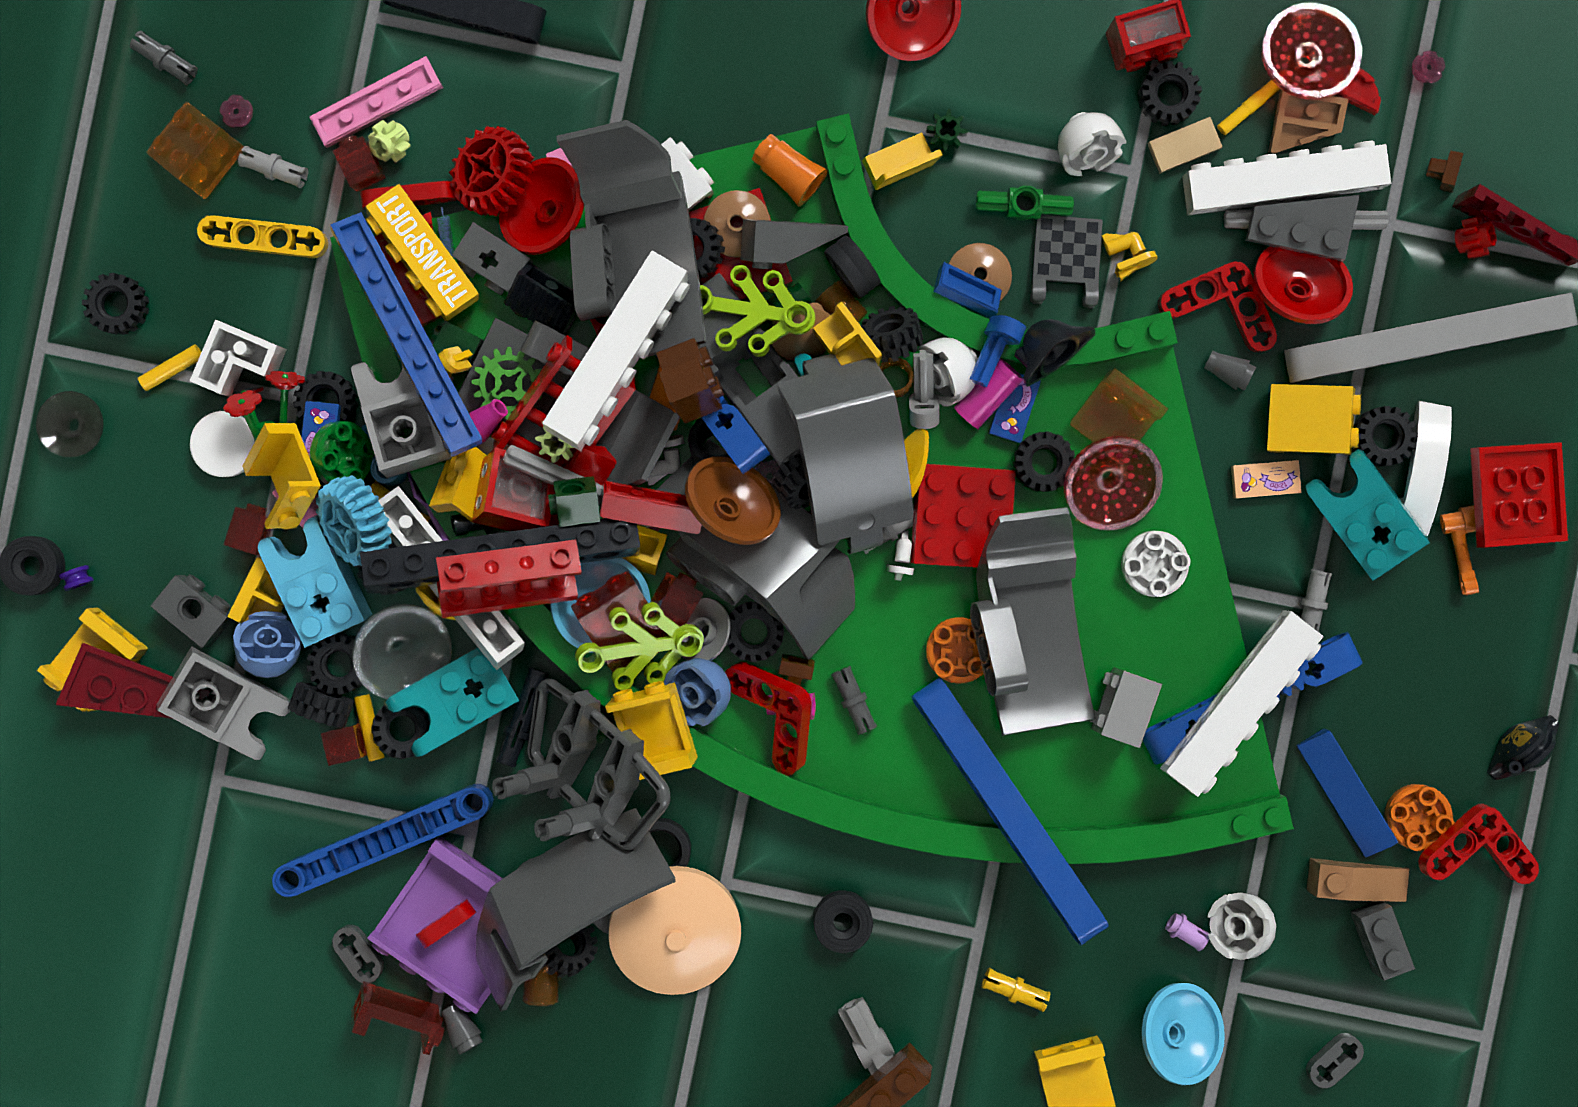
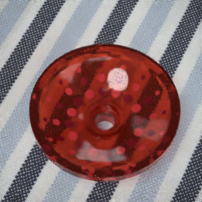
M1311 2L1290 6L1272 20L1263 36L1261 54L1265 70L1280 89L1298 98L1319 100L1336 95L1353 80L1361 64L1362 45L1356 28L1344 14L1325 4ZM1302 56L1307 57V58L1309 59L1310 63H1309V64L1303 63V62L1301 61V57H1302Z
M1111 436L1097 440L1085 447L1073 459L1067 470L1064 481V495L1067 505L1080 522L1091 528L1110 531L1128 527L1148 514L1157 502L1163 484L1162 468L1153 451L1137 439L1126 436ZM1111 471L1107 478H1102L1104 473Z

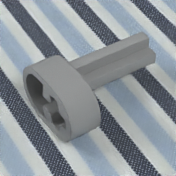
M919 350V353H913L914 393L909 397L910 424L913 427L930 429L936 427L940 421L939 397L934 393L933 353Z

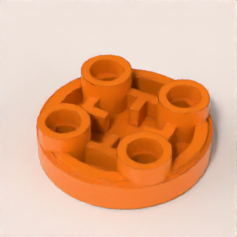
M954 617L939 623L930 633L926 644V656L932 670L942 679L959 684L971 682L982 676L983 670L971 619Z
M1411 784L1397 790L1388 800L1384 813V819L1398 843L1414 851L1425 850L1455 823L1452 808L1447 798L1437 789L1423 784Z

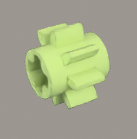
M381 120L372 127L373 133L368 135V138L370 139L369 148L375 157L384 162L392 158L396 163L406 156L405 150L411 147V145L408 143L409 134L404 126L396 123L394 120L388 124Z
M545 431L546 434L535 438V440L541 442L542 449L539 454L546 453L550 455L552 463L557 462L561 454L566 460L573 457L569 449L574 447L558 438L559 441L564 443V445L558 448V443L552 440L554 435Z

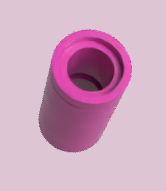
M1000 358L988 386L983 387L976 384L972 391L959 401L954 408L968 423L979 429L1024 379L1011 365Z

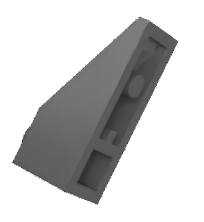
M743 219L740 260L751 261L752 268L772 269V263H786L848 233V226L827 223Z

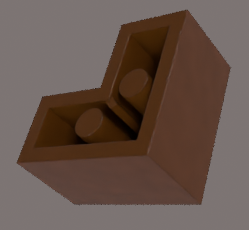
M692 338L656 353L662 368L659 375L669 403L684 423L723 409L719 397L724 396V392L718 377L714 376L710 367L713 365V361L706 346L701 348L695 338Z

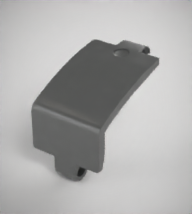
M834 354L803 361L804 376L779 382L778 392L795 423L816 540L819 545H824L846 538L849 546L847 552L849 554L881 546L883 544V527L911 520L914 516L906 449L894 390L873 358L842 366Z

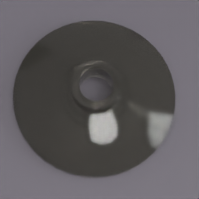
M74 391L60 392L47 399L41 406L36 421L37 433L43 445L52 453L63 457H78L91 451L98 444L104 427L103 416L98 405L90 397ZM73 419L79 422V427L75 431L70 429V422Z

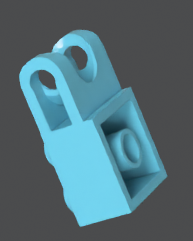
M319 515L309 518L304 524L303 531L308 546L305 554L301 556L289 553L281 540L276 537H266L260 540L258 544L261 559L304 648L359 624L373 615L349 564L343 560L342 555H336L335 548L329 546L328 538L326 535H323L324 530L318 523L320 520ZM320 595L321 598L327 597L330 603L326 607L320 603Z

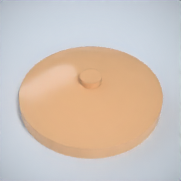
M669 866L675 876V883L653 891L611 912L609 919V944L616 964L632 982L655 993L678 995L694 992L710 985L729 968L739 948L741 923L733 897L717 879L695 868Z

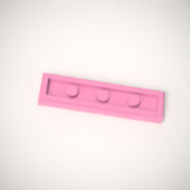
M425 56L311 115L310 119L324 146L328 148L442 89L443 86L429 59Z

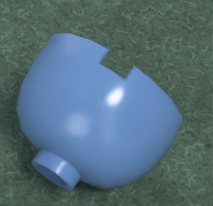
M274 611L255 612L249 615L248 620L243 622L241 626L240 623L236 626L233 635L235 656L238 663L250 674L263 678L278 677L290 670L298 660L302 642L293 623L287 620L286 615Z
M694 658L679 663L666 674L664 685L675 682L688 725L694 726L699 724L706 726L727 709L731 697V684L727 674L715 662Z

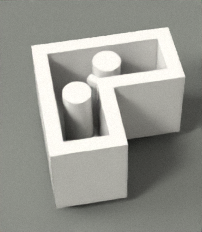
M215 319L190 382L230 397L233 394L243 368L262 376L270 375V372L278 371L287 349Z

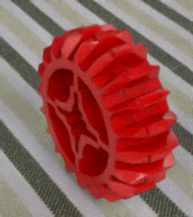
M486 126L484 132L475 130L474 138L465 137L466 145L463 148L457 147L459 151L458 158L451 159L455 168L448 172L453 178L449 185L455 190L454 196L468 210L474 211L479 215L486 216L489 214L497 216L499 211L508 213L509 204L518 205L517 198L519 195H527L524 188L526 184L533 183L528 175L535 171L532 164H530L534 157L529 152L530 147L515 132H510L500 126L496 128Z

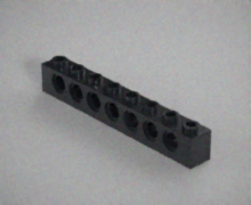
M603 518L600 519V522L564 527L553 525L360 552L364 586L367 593L370 594L433 585L439 581L437 557L568 540L577 541L580 563L639 555L640 551L638 528L636 523Z

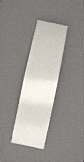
M1417 401L1414 416L1416 426L1413 427V431L1418 432V438H1414V443H1417L1415 449H1412L1404 497L1399 499L1428 536L1437 511L1446 473L1451 438L1452 409L1449 406Z

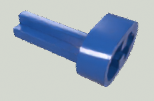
M991 316L984 331L988 337L969 379L974 384L987 387L1005 345L1020 344L1027 327L1020 321L1008 316Z

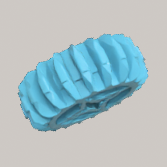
M353 475L335 478L318 490V497L316 498L318 508L316 513L320 517L318 523L324 530L323 535H326L328 538L329 546L335 548L336 555H342L343 560L346 563L350 562L353 566H362L360 552L388 549V546L391 544L389 535L392 531L387 524L389 518L385 516L383 511L385 507L381 506L378 501L379 496L374 495L372 488L369 485L365 486L361 478L356 479Z

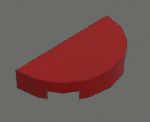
M1346 66L1345 68H1338L1341 69L1340 73H1336L1335 69L1327 73V78L1321 79L1316 86L1317 88L1322 86V90L1336 97L1347 98L1348 103L1374 116L1379 111L1381 97H1379L1378 88L1374 83L1375 80L1363 69ZM1333 79L1334 82L1329 83L1328 80Z

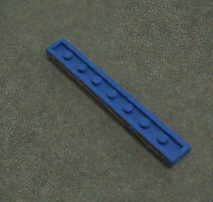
M362 212L330 224L333 236L450 457L452 458L481 445L482 437Z

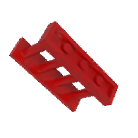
M566 335L560 344L558 342L553 344L546 356L548 362L506 422L501 421L491 435V438L494 439L493 449L495 447L504 449L506 444L514 445L551 462L550 455L546 453L539 454L542 448L515 432L525 418L543 428L542 423L547 415L533 406L543 392L558 399L564 388L553 382L552 379L561 366L575 372L581 363L579 359L571 355L572 338ZM635 376L627 388L622 386L616 394L615 398L618 399V402L612 413L608 417L603 415L597 427L600 430L591 446L597 444L636 390ZM570 448V449H569V450L572 452L573 456H574V454H575V452L577 451V449H576V448ZM560 455L559 460L555 464L566 469L572 458L566 460Z
M576 540L436 558L439 576L437 589L442 618L578 599L575 575H580L582 571Z

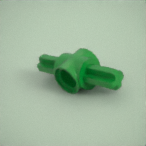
M1028 185L1019 188L1009 187L1008 192L980 190L977 192L975 203L978 210L1006 212L1007 217H1014L1021 221L1040 219L1041 214L1070 216L1074 208L1073 197L1043 194V189H1036ZM1023 195L1029 197L1032 200L1033 208L1029 211L1021 210L1016 203L1017 197Z

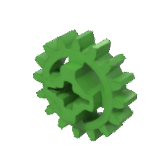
M507 347L505 355H501L496 348L493 350V359L490 360L485 355L482 357L485 363L484 368H474L480 374V378L471 380V384L479 385L480 390L476 391L473 395L475 398L483 396L484 401L480 407L494 399L500 400L502 397H513L519 403L526 393L522 389V378L528 373L531 386L536 376L542 370H533L531 366L536 359L532 357L527 361L524 360V353L521 351L515 356L512 355L511 347ZM510 360L519 363V365L513 370H504L498 362ZM488 371L494 377V388L489 393H487L485 386ZM520 372L513 383L516 387L514 391L506 389L496 395V392L502 385L500 380L502 375L510 377ZM518 404L506 406L508 414L505 416V419H508Z

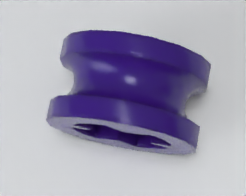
M84 565L61 573L59 575L60 579L66 582L64 590L76 589L93 582V577L87 574L89 566Z

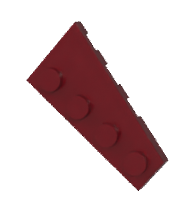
M82 642L56 705L171 718L158 711L157 703L173 676ZM207 689L198 690V699L203 700L205 696L209 697L211 691Z

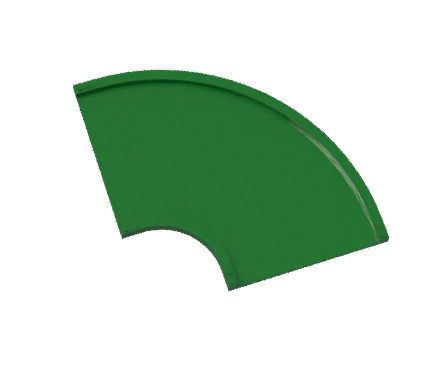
M849 113L816 121V127L775 136L780 141H785L794 150L812 162L828 170L824 181L817 191L800 207L772 178L760 169L761 166L752 160L756 148L764 139L695 155L689 160L697 170L703 167L714 181L710 186L714 194L710 198L705 197L689 212L710 205L716 197L723 193L735 190L748 192L760 188L772 221L827 223L848 226V233L786 262L792 279V283L788 285L792 287L798 282L806 291L812 303H819L824 311L832 315L835 312L836 305L843 302L860 325H862L861 321L864 318L869 319L868 315L872 312L879 314V309L883 308L884 311H888L891 306H895L896 310L900 306H904L906 310L911 308L918 316L923 335L922 345L939 338H954L965 344L968 348H971L977 358L979 357L988 337L984 331L989 319L935 293L934 287L926 282L897 250L883 228L870 199ZM585 209L575 229L586 227ZM465 210L444 215V217L449 216L454 251L473 222L509 244L501 232L499 213L497 216L489 214L484 216L474 211ZM443 216L432 218L433 231L438 238L440 236L437 218L443 219L441 218ZM570 236L560 246L547 253L538 255L523 253L534 262L535 266L573 289ZM843 236H848L860 248L874 267L881 281L876 288L860 299L848 290L824 254L828 247L835 244ZM330 237L361 359L373 371L378 382L391 383L399 377L402 371V364L335 237ZM486 257L484 260L488 267L493 266L496 268L498 265L495 257ZM477 273L474 278L465 274L478 291L479 300L447 322L477 336L483 341L495 318L526 334L529 333L533 325L532 320L516 315L510 306H505L504 301L508 295L506 291L500 296L484 285L487 281L484 277ZM765 292L762 295L765 300H768L775 293ZM1170 311L1094 328L1096 335L1079 352L1055 372L1041 379L1022 441L1038 432L1047 431L1063 436L1062 438L1071 444L1070 448L1075 453L1074 462H1076V466L1073 468L1071 481L1068 479L1064 486L1048 492L1031 490V488L1025 487L1022 484L1020 478L1015 476L1013 514L1068 507L1073 527L1074 549L1077 557L1075 578L1071 579L1081 651L1093 709L1098 711L1107 685L1102 682L1105 673H1111L1113 667L1162 684L1147 728L1218 694L1247 657L1173 345L1177 344L1178 341ZM578 315L571 328L564 334L589 348L598 336L591 321H581ZM608 316L596 318L597 322L605 324L609 319ZM443 318L423 326L429 340L438 325L443 326L445 322ZM767 321L759 325L764 332L772 328ZM1022 338L1020 344H1006L1000 358L1011 365L1018 373L1024 375L1026 367L1014 356L1015 352L1023 346ZM826 350L823 354L819 355L818 357L829 355V353ZM910 351V356L906 358L899 356V360L894 362L892 358H889L888 362L880 361L879 364L881 371L892 386L896 396L904 440L918 429L910 424L909 397L914 393L913 352ZM655 355L645 359L640 358L633 367L636 370L635 388L650 397L660 365ZM780 356L783 362L785 361L786 364H789L796 375L800 377L795 361L787 360ZM751 357L746 361L744 358L738 361L740 365L735 369L756 397L772 387ZM468 371L452 373L451 376L454 378L452 383L457 392H459ZM724 394L723 397H724V399L726 400V402H727L729 405H732V403L729 401V399H728V398L726 397V395ZM957 403L951 406L939 404V424L936 427L926 429L929 433L927 464L1016 470L1015 467L1013 468V462L1015 461L1014 453L1018 449L1019 443L988 434L995 412L977 429L955 410L954 406ZM680 418L677 430L672 431L670 436L683 435L684 443L664 448L678 449L681 465L692 456L688 436L690 428L698 419L684 423ZM408 427L403 430L405 434L400 435V437L406 439L413 431ZM714 434L704 441L705 443L709 439L723 448ZM1124 446L1128 447L1126 450L1122 449ZM1040 449L1034 453L1032 466L1037 473L1048 475L1055 470L1057 459L1052 451ZM1113 450L1112 455H1108L1107 452ZM663 451L658 461L665 460ZM1099 452H1104L1102 457H1098ZM1122 452L1123 454L1122 456L1117 457L1116 453ZM769 455L753 467L772 484L773 479L776 478L774 476L776 471L782 470L772 455ZM1125 456L1130 458L1128 462L1123 461ZM1091 457H1095L1094 462L1089 461ZM446 460L409 471L428 506ZM1138 463H1143V466L1139 467ZM1088 464L1089 468L1084 470V465ZM1133 464L1134 468L1128 469L1127 465ZM1133 472L1135 474L1134 478H1129L1128 473ZM1086 473V478L1081 479V474ZM672 474L665 475L654 485L648 486L647 481L637 487L657 490ZM1139 475H1144V479H1140ZM1131 481L1132 485L1127 487L1125 482ZM1083 482H1087L1085 488L1081 486ZM1135 486H1139L1140 491H1136ZM1121 488L1126 490V493L1123 495L1119 493ZM1087 489L1092 490L1090 495H1086ZM1095 493L1099 495L1097 500L1093 499ZM1116 493L1117 499L1113 500L1111 494ZM1103 495L1108 497V500L1105 502L1102 501ZM1127 496H1130L1132 498L1130 502L1127 501ZM1082 497L1085 498L1084 502H1081ZM1092 503L1095 504V508H1094V509H1091V504H1092ZM1119 503L1120 508H1116L1115 504ZM1104 505L1107 506V511L1103 510ZM811 506L804 508L812 515ZM429 507L450 540L509 532L493 527L492 531L485 532L480 530L456 537L451 526L450 516L460 513L457 511L438 513ZM913 526L905 530L908 531V539L911 543ZM661 528L659 531L666 534L667 539L658 562L656 574L651 575L639 571L647 583L651 602L657 603L664 615L675 623L682 610L689 603L699 598H710L718 601L725 607L728 615L739 605L746 602H756L747 595H744L735 606L731 605L675 566L666 555V552L681 537L679 532L675 530ZM1163 531L1175 536L1184 545L1190 557V566L1185 581L1176 591L1169 595L1151 597L1140 594L1130 587L1123 576L1121 567L1123 552L1134 537L1144 532ZM846 538L839 540L835 548L848 556L854 574L855 609L810 658L815 660L812 680L803 678L801 680L800 686L807 690L808 693H814L816 698L814 720H810L805 765L789 776L779 772L772 762L776 716L767 715L766 708L731 692L727 709L713 722L706 726L699 724L694 726L688 725L698 756L693 767L723 784L768 805L834 830L888 845L943 856L1003 863H1022L911 697L937 678L942 679L932 670L926 656L927 640L932 630L946 619L954 617L971 619L970 606L972 602L979 601L976 580L977 568L896 562L895 544L898 539L895 541L890 539L867 554L864 551L849 554L847 552L849 546ZM887 565L914 568L913 575L903 574L901 581L894 580L895 572H888ZM595 597L592 600L593 608L599 609L602 607V599ZM550 604L504 610L550 660L583 690L588 689L589 693L597 700H600L603 706L608 704L613 698L614 693L621 691L615 687L611 678L612 673L617 668L626 667L635 656L605 660L602 668L593 673L584 672L580 669L575 659V653L578 648L566 641L557 630L552 618ZM657 610L651 611L649 617H654L657 614ZM749 619L741 627L742 638L749 644H759L767 636V627L759 619ZM646 624L644 628L656 638L669 636L657 625ZM783 625L784 636L781 646L773 656L768 657L766 660L756 662L744 661L737 655H734L726 644L723 651L711 661L719 665L724 672L737 662L742 661L787 680V675L779 674L782 654L805 657ZM668 651L658 652L649 663H659ZM588 652L583 657L588 658L593 653ZM681 657L674 666L687 660ZM847 666H851L861 693L865 692L867 696L865 702L874 722L877 724L876 728L870 730L862 718L867 732L860 735L857 734L848 709H844L841 704L844 700L834 678L831 676L832 673L839 670L846 682L841 669ZM645 667L635 677L633 685L629 688L633 692L645 690L644 687L650 684L644 675ZM653 671L650 677L657 676L660 671ZM984 674L971 682L961 684L951 683L942 679L1068 864L1115 863L1174 856L1294 829L1287 798L1279 792L1262 717L1256 722L1259 726L1254 735L1247 741L1243 739L1235 749L1238 753L1232 763L1227 767L1222 766L1216 773L1217 781L1206 794L1201 793L1197 797L1160 769L1164 763L1157 765L1153 763L1143 740L1140 748L1106 737L1092 730L1093 723L1090 721L1002 736L994 696L992 697L987 690ZM621 676L618 682L625 681L628 676ZM762 683L764 693L767 696L772 695L769 686ZM1189 721V728L1185 732H1189L1195 722ZM786 724L789 734L797 738L795 728L790 724Z

